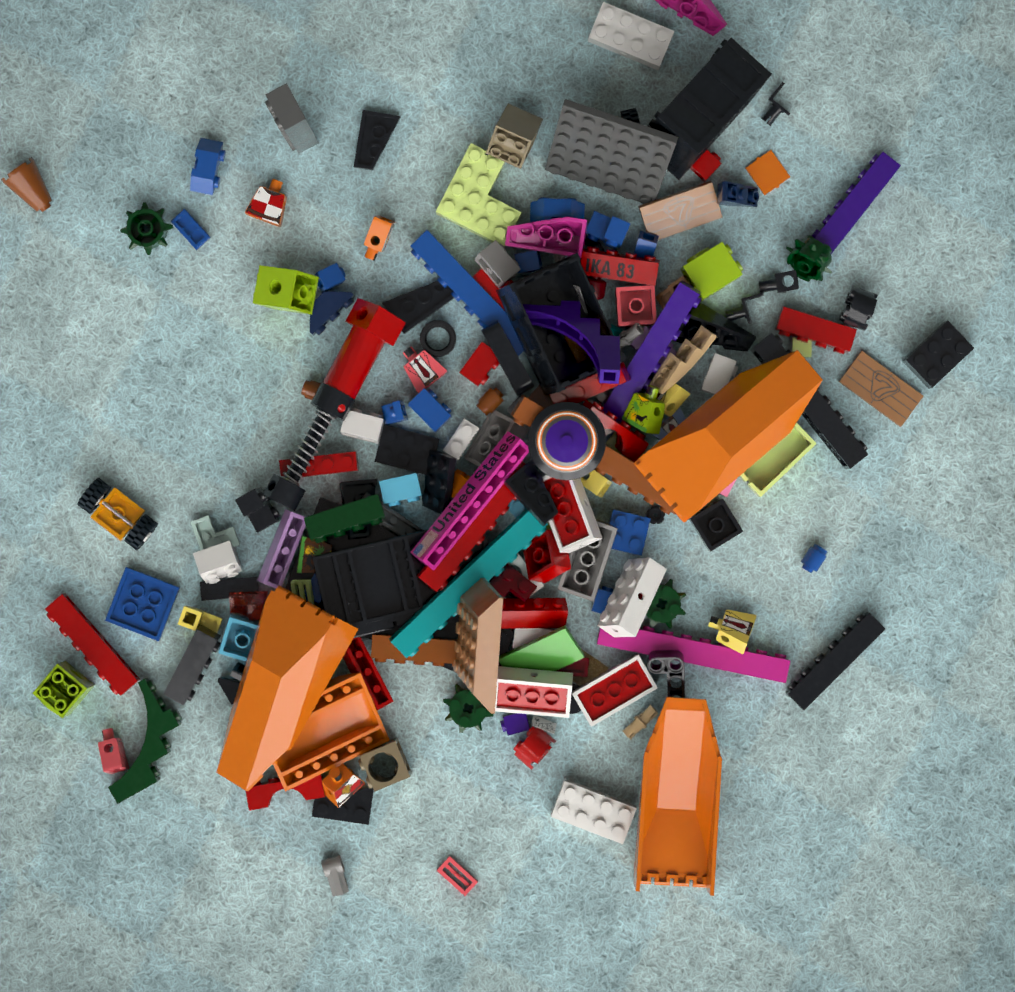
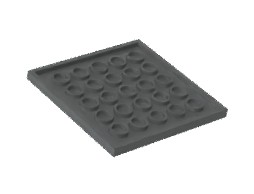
M565 99L545 170L552 174H558L570 180L584 183L590 187H596L608 193H614L626 199L646 204L657 198L678 137Z

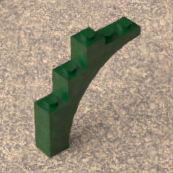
M148 678L138 682L147 709V730L144 744L132 767L121 779L108 787L117 804L160 780V771L156 765H152V762L171 752L169 740L166 737L163 738L162 735L182 724L180 721L182 717L177 709L174 710L172 707L165 710L166 704L163 698L157 696L155 692L157 690L156 685L152 680H148Z

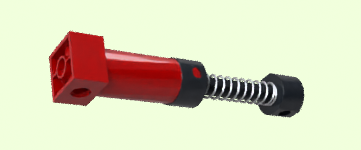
M357 298L345 321L352 325V328L324 381L320 384L311 401V404L317 407V412H315L317 417L312 419V426L308 425L310 430L305 432V439H301L303 443L301 446L298 445V452H294L295 458L290 459L292 463L290 466L287 465L288 471L283 472L285 476L280 477L273 474L263 492V495L293 511L296 510L306 490L299 487L298 481L304 479L302 474L307 473L305 469L307 466H311L309 461L314 459L313 453L318 452L316 448L321 446L320 440L325 439L323 435L328 433L327 427L332 426L331 420L339 419L345 421L358 392L384 344L394 346L406 323L381 306Z

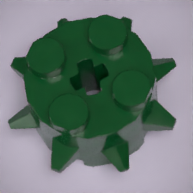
M143 202L141 210H136L134 213L126 212L128 216L127 226L120 229V232L127 234L130 238V250L139 246L145 249L147 255H151L153 248L159 245L165 247L168 245L165 238L167 232L173 229V225L167 224L162 218L165 211L164 208L155 212L149 209L146 202ZM145 225L148 227L151 226L149 232L143 233L145 231L143 229Z
M807 235L801 240L795 239V248L786 247L791 252L787 257V264H790L797 271L798 278L807 282L811 279L822 281L823 272L832 274V271L827 268L832 262L830 254L832 249L829 245L823 244L812 236Z
M672 579L665 585H659L646 613V616L650 618V628H653L657 623H665L669 628H672V620L677 615L686 614L681 608V599L686 596V593H677L673 589ZM662 598L663 601L666 600V604H664V608L662 609L660 606H656V604L659 603L658 599Z
M456 684V693L453 697L443 699V702L449 706L450 712L445 721L453 720L458 724L459 733H463L466 728L471 727L482 731L481 722L485 717H493L494 714H491L468 688L462 689ZM464 704L473 705L472 712L464 711Z

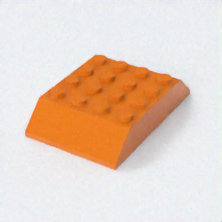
M360 672L337 676L329 681L294 746L290 751L286 750L277 759L278 763L273 765L285 791L390 741Z

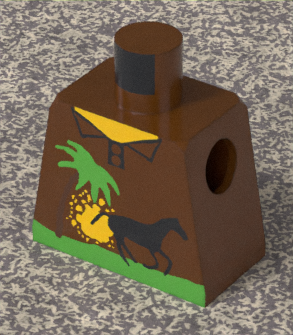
M301 536L296 572L315 573L311 557L331 552L332 545L324 542L316 544L315 541L311 542L309 537Z

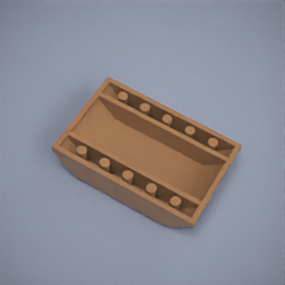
M481 578L461 596L460 603L457 604L459 622L456 623V633L458 634V641H455L454 645L457 658L453 662V669L491 714H495L503 597L485 578Z

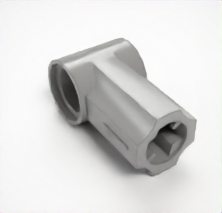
M341 856L321 860L325 877L328 878L332 895L339 896L349 892Z

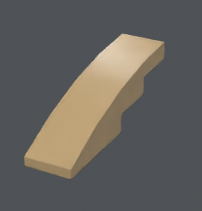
M701 325L691 341L685 339L676 354L669 353L649 385L658 387L659 393H665L697 363L717 336Z

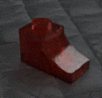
M268 591L229 592L230 613L243 614L249 618V621L260 620L265 601L268 597Z

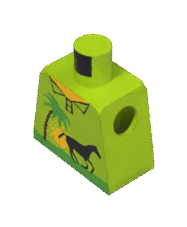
M648 385L646 394L634 393L622 420L645 433L659 434L665 410V403L656 399L659 388Z

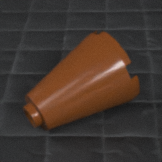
M31 157L29 158L31 163L28 165L26 162L22 163L7 174L9 177L7 180L4 177L0 180L35 211L41 210V212H44L51 206L49 202L52 199L37 165Z

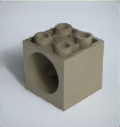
M508 103L496 124L486 154L521 169L532 149L543 119Z
M394 738L361 754L360 760H358L362 771L366 770V782L369 788L374 789V792L407 779L412 774L398 738ZM385 752V754L393 756L398 763V767L396 766L394 770L395 774L388 778L375 774L371 768L375 758L374 755Z

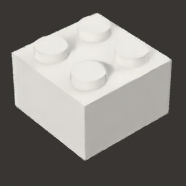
M230 540L193 553L199 574L205 583L214 584L219 582L220 578L226 576L228 578L234 577L239 574L238 572L242 571L237 552Z

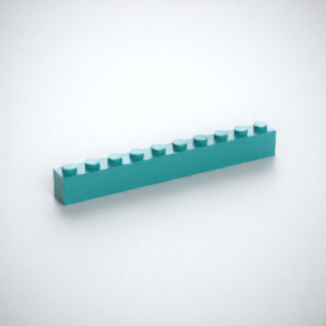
M526 508L454 576L442 591L435 594L389 638L390 642L405 658L413 657L419 651L418 647L423 642L425 644L433 638V633L437 629L441 630L448 623L447 620L451 616L455 617L457 615V604L460 603V598L479 579L485 578L489 582L493 576L497 577L504 570L503 566L508 562L512 563L518 557L517 553L521 549H527L532 544L531 540L536 535L539 537L546 531L545 527L548 524L542 526Z

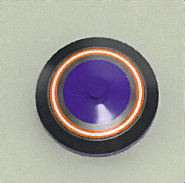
M560 402L542 410L532 422L528 433V449L533 462L546 475L559 480H575L592 472L600 463L606 448V434L600 419L589 408L574 402Z

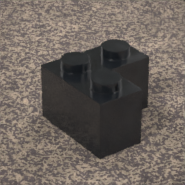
M262 487L255 488L235 499L243 516H248L257 533L280 521L278 518L280 516L279 511L275 506L272 507L269 502L270 498L263 495L265 489L263 490Z

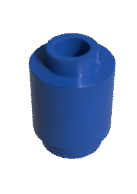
M814 544L801 560V563H803L802 568L810 573L813 571L817 572L826 559L827 551Z

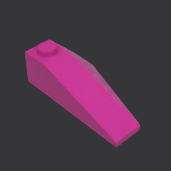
M655 0L663 8L667 9L670 7L677 11V16L689 18L693 21V25L712 36L727 25L711 0Z
M567 216L511 225L507 228L505 246L565 256L578 253L581 258L586 239L587 219Z

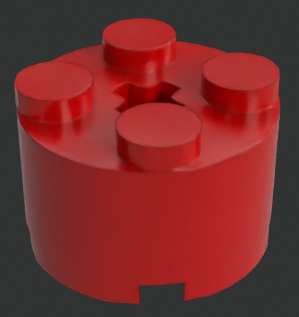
M534 726L526 733L528 736L524 742L520 740L513 748L516 751L514 755L531 770L534 768L532 764L534 762L538 764L552 747L549 744L551 742L556 743V740L545 730Z

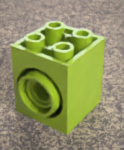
M721 242L711 249L707 247L690 257L686 261L687 264L681 268L682 274L687 276L692 286L701 291L699 297L702 299L700 302L743 275L741 272L743 268L738 260L734 261L732 258L733 252L728 244L724 245Z
M259 265L253 294V304L275 310L312 315L319 277L298 270Z
M63 661L56 664L32 694L50 711L64 718L75 710L95 685L71 664Z

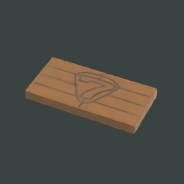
M712 181L638 206L646 232L658 235V240L723 218L719 204H717Z
M863 351L858 354L839 380V383L899 427L904 424L923 398L922 394Z

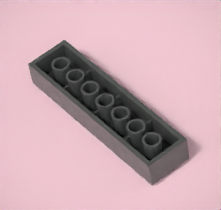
M287 83L265 94L268 99L265 101V104L292 151L297 150L298 154L319 143Z

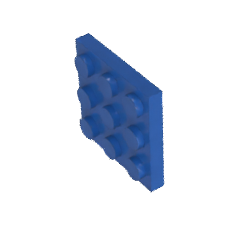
M126 567L105 621L160 641L180 587Z

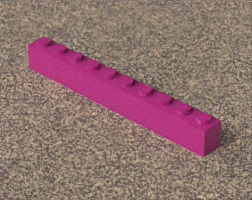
M647 626L639 629L636 637H613L603 629H599L598 645L646 655L658 650H677L684 655L685 663L786 683L790 660L786 659V655L775 653V656L767 655L768 651L756 649L755 653L748 651V647L745 648L744 654H741L720 642L718 645L711 644L710 639L700 638L699 641L692 640V636L681 634V637L673 636L674 632L662 630V633L654 632L655 628Z

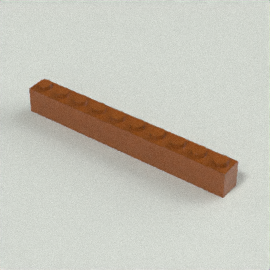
M522 394L511 415L514 417L513 421L523 427L525 424L531 427L536 416L545 408ZM606 445L604 455L595 471L603 476L607 473L612 476L611 480L620 486L622 483L627 485V490L635 495L640 493L645 496L643 500L651 505L657 503L661 506L659 508L661 511L668 515L670 512L676 515L673 509L678 504L675 502L672 506H669L660 496L665 489L662 487L657 492L647 479L652 476L651 472L644 477L635 466L634 461Z

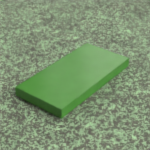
M566 625L500 655L499 662L503 667L557 671L584 658V653Z

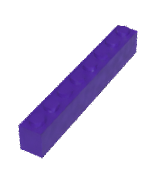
M683 280L680 281L627 367L631 380L614 388L602 410L604 412H612L618 417L616 420L621 423L633 394L639 393L642 388L646 390L651 382V379H649L652 372L656 374L661 366V363H659L662 356L666 357L672 348L668 345L672 339L676 341L682 332L679 330L681 324L686 325L692 316L689 313L691 308H697L702 299L699 297L701 291Z

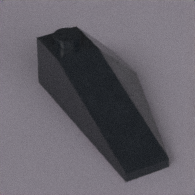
M699 303L697 308H691L689 313L692 316L687 324H681L679 330L682 332L676 342L683 344L685 339L691 341L702 325L717 336L709 348H712V345L723 346L726 350L748 352L756 340V336L708 306Z

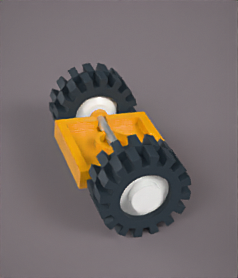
M97 478L85 490V493L82 494L77 505L89 514L95 510L90 517L118 540L122 541L126 536L125 542L135 550L140 549L155 531L158 523L147 514L142 516L145 510L114 487L108 495L111 486L102 479Z

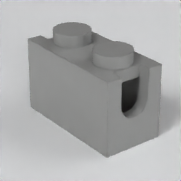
M496 240L482 250L474 259L499 289L521 270L517 261L507 254L505 247Z

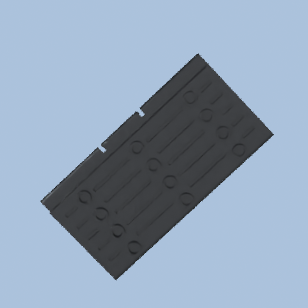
M429 529L312 556L324 611L358 628L354 638L394 629L393 622L395 621L397 622V627H402L440 591H434L417 577L425 567V564L411 553L412 549ZM484 534L485 539L482 543L472 548V555L466 561L463 559L459 564L461 568L454 576L488 545L486 534ZM451 574L447 581L449 582L454 576Z

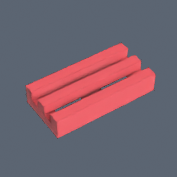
M451 856L437 869L464 896L478 883ZM451 862V863H452L459 871H461L470 881H472V883L469 884V883H468L461 875H459L450 865H448V863ZM447 868L467 889L462 888L443 869Z

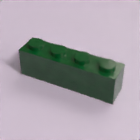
M376 494L305 517L304 521L311 542L315 541L318 544L327 541L326 537L332 535L336 538L345 535V531L351 529L353 532L364 529L363 525L369 523L372 526L383 522L382 519L385 518L379 496Z

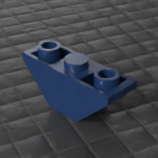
M722 181L718 184L717 204L757 207L759 200L758 188L728 181Z
M324 291L314 301L313 312L310 315V333L313 336L315 334L319 336L327 328L325 325L330 320L334 322L341 315L339 311L343 307L347 309L353 304L354 294L352 292Z

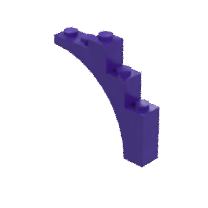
M561 301V306L523 304L532 325L559 332L575 341L587 352L596 367L599 383L619 384L620 336L600 335V319L580 318V301Z

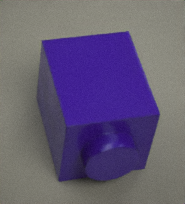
M526 714L503 715V720L500 721L503 732L507 731L508 736L530 729Z

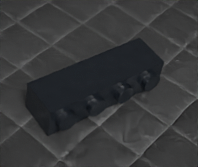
M203 625L198 627L163 695L182 705L187 700L191 702L196 693L193 690L195 685H200L204 678L202 674L204 668L208 669L213 660L210 658L213 652L216 653L221 645V642H219L220 634Z

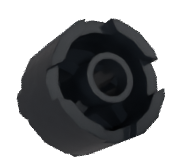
M852 287L845 299V303L848 305L842 310L839 321L865 331L868 327L866 322L874 313L878 294L858 287Z

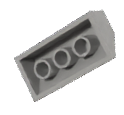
M596 519L603 539L569 553L571 569L562 574L558 590L593 602L595 601L618 528Z

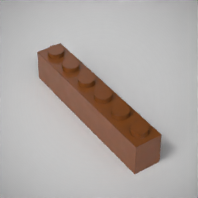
M372 635L371 658H375V662H386L387 659H393L394 663L406 664V660L413 661L415 665H425V662H433V666H444V663H450L453 667V662L457 658L454 645L458 639L432 638L426 644L423 642L418 647L419 651L413 657L405 658L390 642L389 638L392 635Z

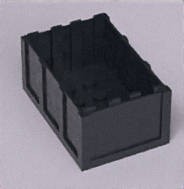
M730 38L728 41L724 39L720 44L723 47L717 48L710 61L661 113L659 111L656 112L654 115L656 120L652 119L649 122L650 128L678 137L667 168L678 180L682 178L744 110L772 75L733 38Z
M578 253L496 290L544 395L563 391L566 389V386L597 372L587 352L575 341L552 329L532 325L523 304L561 306V301H580L573 285L579 286L588 313H585L580 303V318L600 319V335L614 336L611 330L612 326L609 320H606L594 294L596 291L593 285H590L582 268ZM620 350V362L627 358L624 352L622 353Z

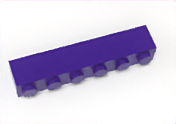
M882 152L880 155L875 154L869 162L871 164L870 168L862 170L857 177L860 179L856 185L852 183L845 192L848 195L844 201L840 199L833 207L836 211L832 216L828 214L822 221L824 226L821 230L816 229L811 235L821 243L829 245L832 249L830 254L833 253L901 165L886 153Z

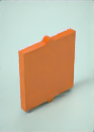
M772 150L761 157H757L756 161L745 168L764 196L774 188H779L781 183L790 178V175Z

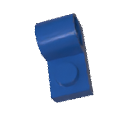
M394 401L391 404L381 406L385 425L408 420L404 401Z

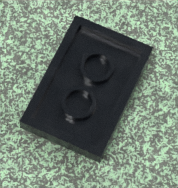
M384 425L374 462L426 475L429 451L437 450L440 439Z
M438 450L429 451L422 506L441 514L449 505L457 458Z

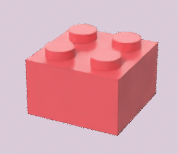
M655 286L615 288L618 328L632 327L635 323H639L641 326L654 325L657 320Z

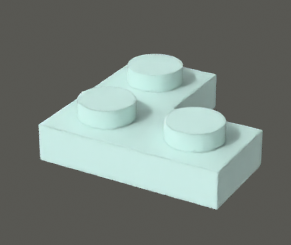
M209 515L191 521L200 550L229 540L234 547L240 545L234 527L216 533Z

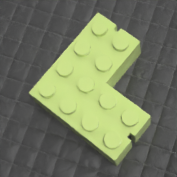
M470 143L436 210V214L492 243L496 240L499 244L506 247L507 228L511 225H517L522 212L489 196L505 162L491 155L487 156L486 150Z
M796 423L791 433L739 477L744 482L748 480V487L758 497H761L817 443Z

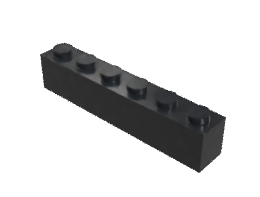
M869 612L859 614L855 619L856 623L852 627H846L841 633L843 636L838 641L836 639L832 641L827 647L829 650L825 654H819L814 660L815 664L811 668L809 666L801 672L800 675L802 677L797 682L794 680L787 686L788 691L786 694L802 710H805L885 630Z

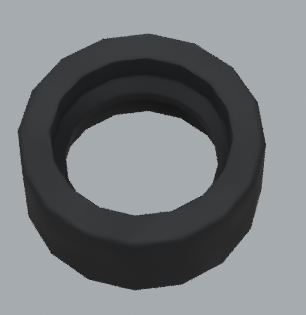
M433 320L422 328L420 343L423 350L434 357H443L454 349L456 334L449 323L442 320ZM435 327H441L449 334V343L441 350H435L427 343L428 332Z

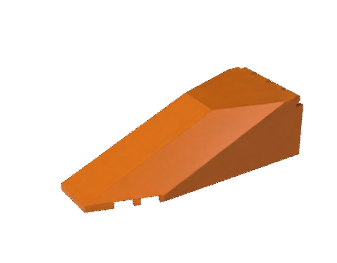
M798 350L744 371L643 454L634 464L644 477L651 472L652 476L647 479L657 492L662 487L665 489L660 496L669 506H672L675 502L678 504L673 511L685 523L791 433L823 379Z
M280 585L275 591L271 590L265 601L231 709L216 773L245 791H249L264 776L263 773L272 764L276 765L278 763L277 759L286 750L290 751L357 633L358 628L324 610L321 611V608L306 602L305 599Z
M666 697L645 749L634 861V887L636 891L640 892V884H651V877H655L654 885L669 886L670 878L674 879L673 886L689 887V880H693V887L706 888L709 895L714 896L722 757L706 699Z

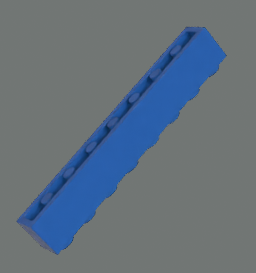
M426 230L410 246L413 249L411 251L413 256L417 260L421 258L426 263L424 267L431 274L435 272L439 276L437 281L444 288L448 286L453 291L450 294L457 302L461 300L466 305L464 309L471 316L475 314L479 318L477 322L483 329L498 321L516 354L519 356L524 350L507 313L436 238Z

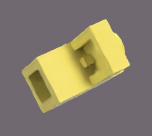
M184 606L178 625L194 631L200 625H203L218 633L223 618L198 608Z

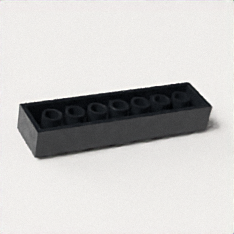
M772 333L750 349L761 364L791 353L789 349L787 351L784 349L781 338L777 334L774 336ZM817 389L803 411L802 416L844 469H851L868 455L866 452L868 448L861 440L858 441L854 437L855 431L850 425L846 426L842 422L844 418L838 410L834 411L830 406L832 403L826 395L822 396Z

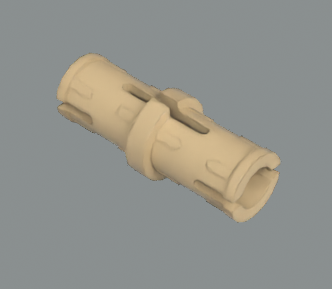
M649 705L639 716L636 715L634 717L635 720L622 731L631 740L641 729H645L647 724L659 713L652 705Z

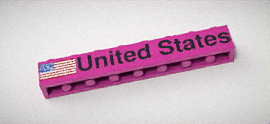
M507 431L412 549L411 553L426 566L435 570L529 453L528 445L519 437Z

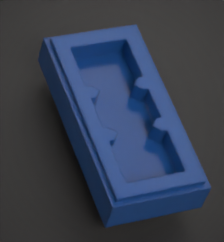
M183 209L170 221L196 250L211 238L186 209Z

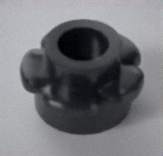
M652 506L651 509L647 510L646 517L651 518V524H660L664 521L665 512L661 511L659 506Z

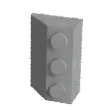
M495 410L492 414H488L464 459L479 467L507 431L523 441L529 428L524 425L523 427L518 425L510 417Z

